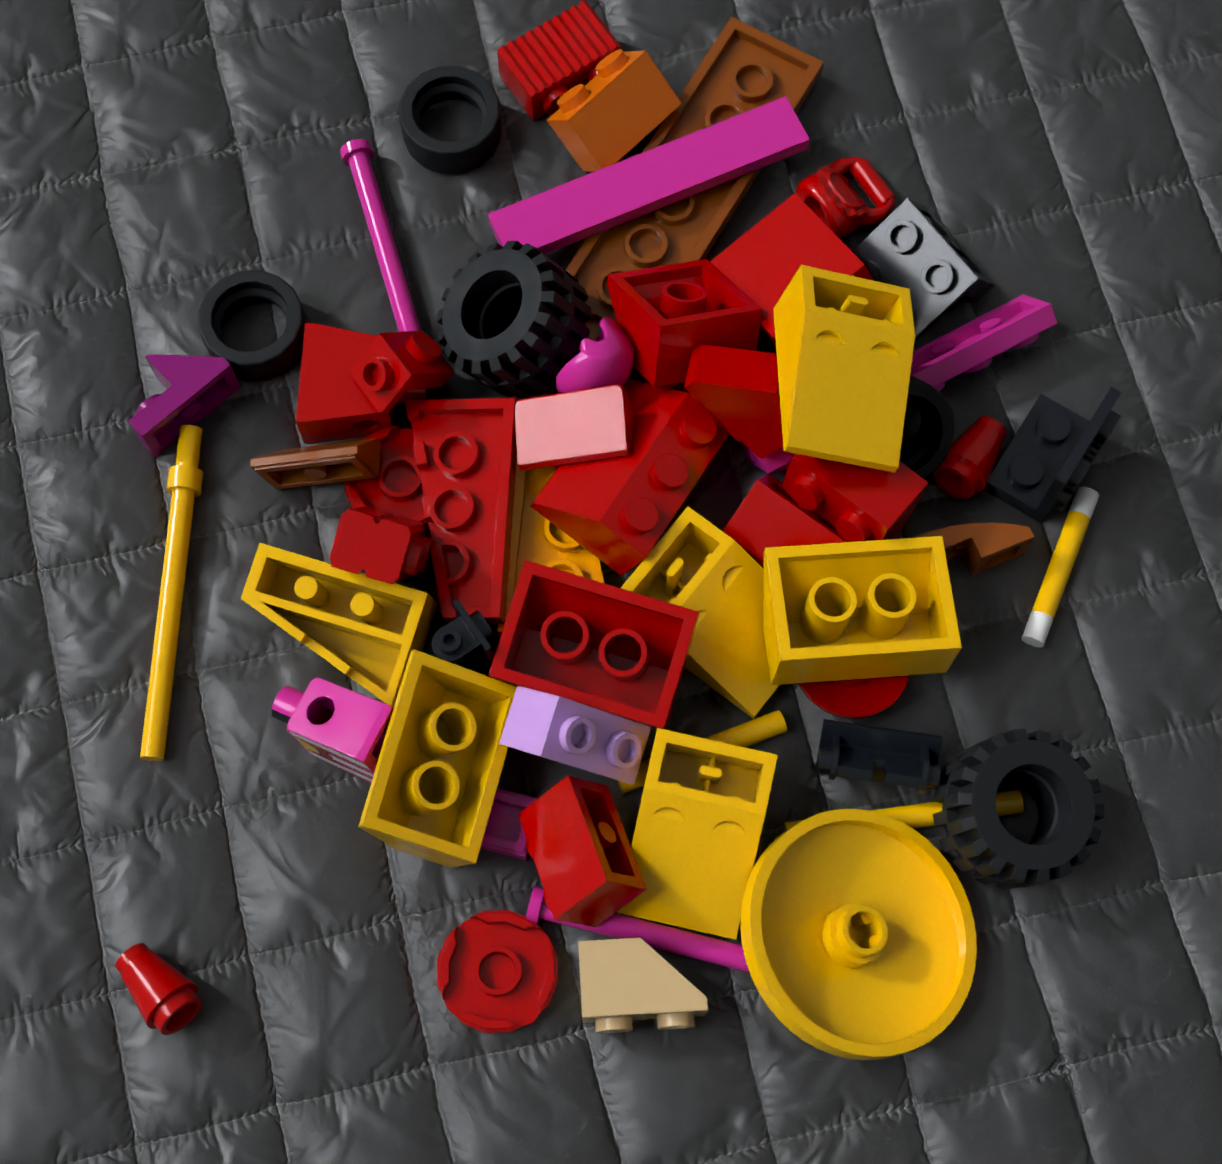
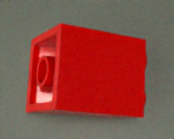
M796 193L710 261L762 308L759 331L775 351L776 339L773 308L801 265L874 281L865 264Z

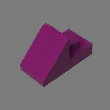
M149 354L145 358L155 377L167 390L162 394H155L147 398L138 407L136 415L128 420L143 446L156 457L179 438L180 426L196 425L241 387L231 364L224 357Z

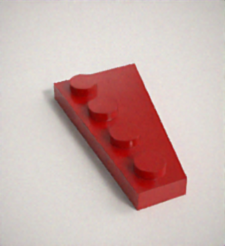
M516 398L405 400L407 415L412 425L415 442L412 444L415 462L420 471L425 519L429 524L431 539H434V544L431 546V555L442 618L447 623L457 618L453 602L458 599L469 615L478 610L488 624H505L517 459Z

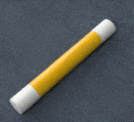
M1077 488L1021 638L1028 645L1043 647L1099 498V493L1091 488Z

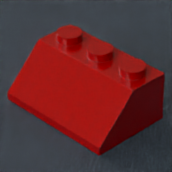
M628 379L623 384L636 411L630 455L559 465L530 505V507L621 576L648 556L730 433L728 428L706 407L698 405L688 392L666 387L654 388L649 383Z
M525 560L488 676L516 687L518 685L560 696L650 726L652 729L657 730V728L667 730L683 678L699 612Z

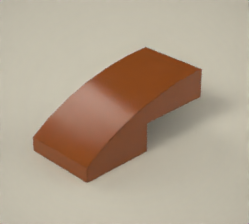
M988 522L948 526L910 538L943 536L947 562L962 556L971 576H974L1023 556L1035 536L1028 526Z

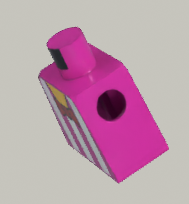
M318 677L310 681L305 692L291 686L283 687L273 702L272 717L286 723V731L308 753L371 783L394 708Z

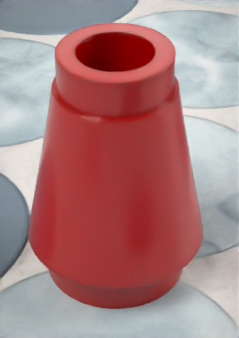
M981 416L951 444L948 455L933 473L936 484L945 493L958 499H969L974 493H980L985 489L1002 442L1006 437V430L1003 425L994 418Z
M145 943L131 946L118 958L115 968L121 974L148 1028H157L162 1035H171L185 1027L198 1014L202 1007V1000L197 995L198 986L157 953L150 950Z

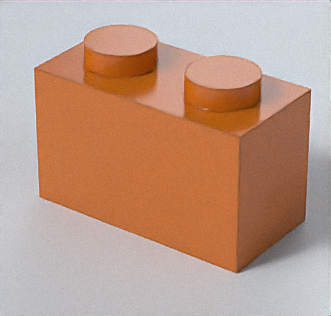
M619 49L606 56L595 68L599 74L585 86L583 84L576 85L563 94L557 101L559 109L546 120L584 172H595L617 163L682 104L646 50L623 52L622 49Z

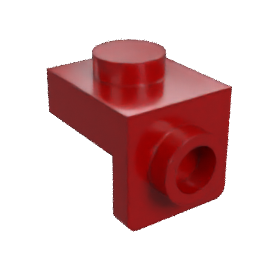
M423 330L378 333L350 371L352 378L378 412L390 411L406 390L442 387L454 373L453 369L441 355V349L437 342L425 334Z

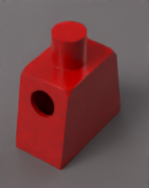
M305 323L296 424L304 443L314 444L363 438L384 427L395 426L396 404H405V400H428L429 388L406 390L390 411L378 412L350 374L351 368L377 335L315 323Z

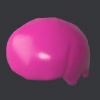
M612 317L601 319L600 327L602 331L594 341L587 338L583 339L580 344L581 352L566 363L557 374L556 389L559 393L615 384L623 386L629 379L634 365V348L628 336Z

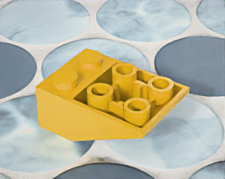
M801 265L773 308L783 449L785 452L895 473L899 468L915 342L910 289Z
M687 506L648 556L622 585L621 589L698 611L699 616L685 668L754 719L780 686L771 685L763 630L764 569L734 539Z
M657 728L631 845L647 890L618 910L617 913L736 940L741 921L743 895L754 866L778 755Z

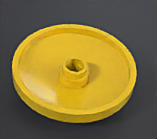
M837 809L813 815L777 837L762 853L747 881L742 900L740 922L741 940L746 964L751 978L768 1008L782 1024L804 1042L821 1051L846 1059L879 1060L890 1058L917 1049L930 1042L942 1033L963 1006L973 981L977 956L976 929L971 906L965 890L949 862L929 840L905 823L885 814L862 809Z

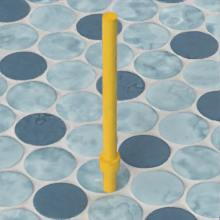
M195 425L180 426L176 463L169 468L166 491L172 496L140 759L147 761H164L194 499L201 495L203 471L198 468L203 430Z

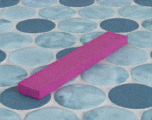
M785 96L488 214L489 225L501 246L504 247L507 241H518L522 245L528 243L536 247L543 254H547L808 149L810 139Z

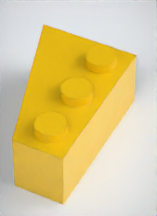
M259 543L241 596L244 602L393 708L410 652L414 649L423 651L438 605L426 592L396 583L389 584L368 578L363 573L354 574L331 567L330 563L263 543Z

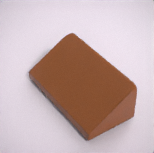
M378 438L282 449L252 458L250 467L276 490L376 478V476H380L381 442Z

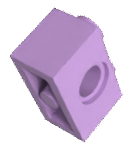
M517 685L499 744L634 785L651 727L560 696Z

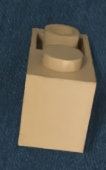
M625 938L578 941L583 1023H595L596 1033L632 1031V1020L657 1019L658 1029L661 1030L695 1027L694 1017L706 1015L708 1011L707 997L643 939Z

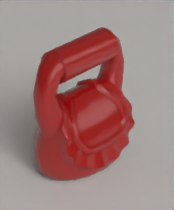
M860 157L840 158L828 166L819 168L815 174L802 180L796 189V194L838 238L850 235L858 227L871 226L884 221L895 208L896 195L867 159ZM844 172L852 174L877 208H869L864 205L865 200H861L850 186L848 179L843 176Z

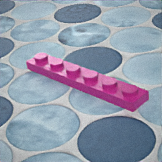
M1023 294L914 350L910 375L940 391L945 387L947 380L963 372H975L991 364L992 357L1009 348H1020L1035 342L1039 338L1040 332L1057 324L1052 304ZM740 442L746 460L766 473L788 470L792 457L796 454L785 452L782 447L760 459L744 443Z

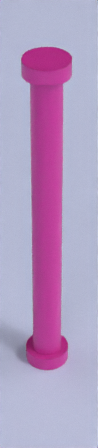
M366 139L351 140L341 147L340 154L343 163L350 166L398 331H420L421 327L370 161L374 156L372 145Z
M538 886L533 888L526 920L536 924L539 923L540 919L616 939L641 938L650 947L750 973L742 945L614 913L596 927L554 920L553 914L544 899V888Z

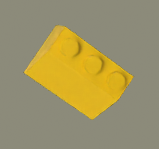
M943 536L765 548L763 630L771 685L946 673L962 646Z
M412 650L358 827L395 850L449 868L476 864L508 746L501 745L499 742L517 687L421 651Z

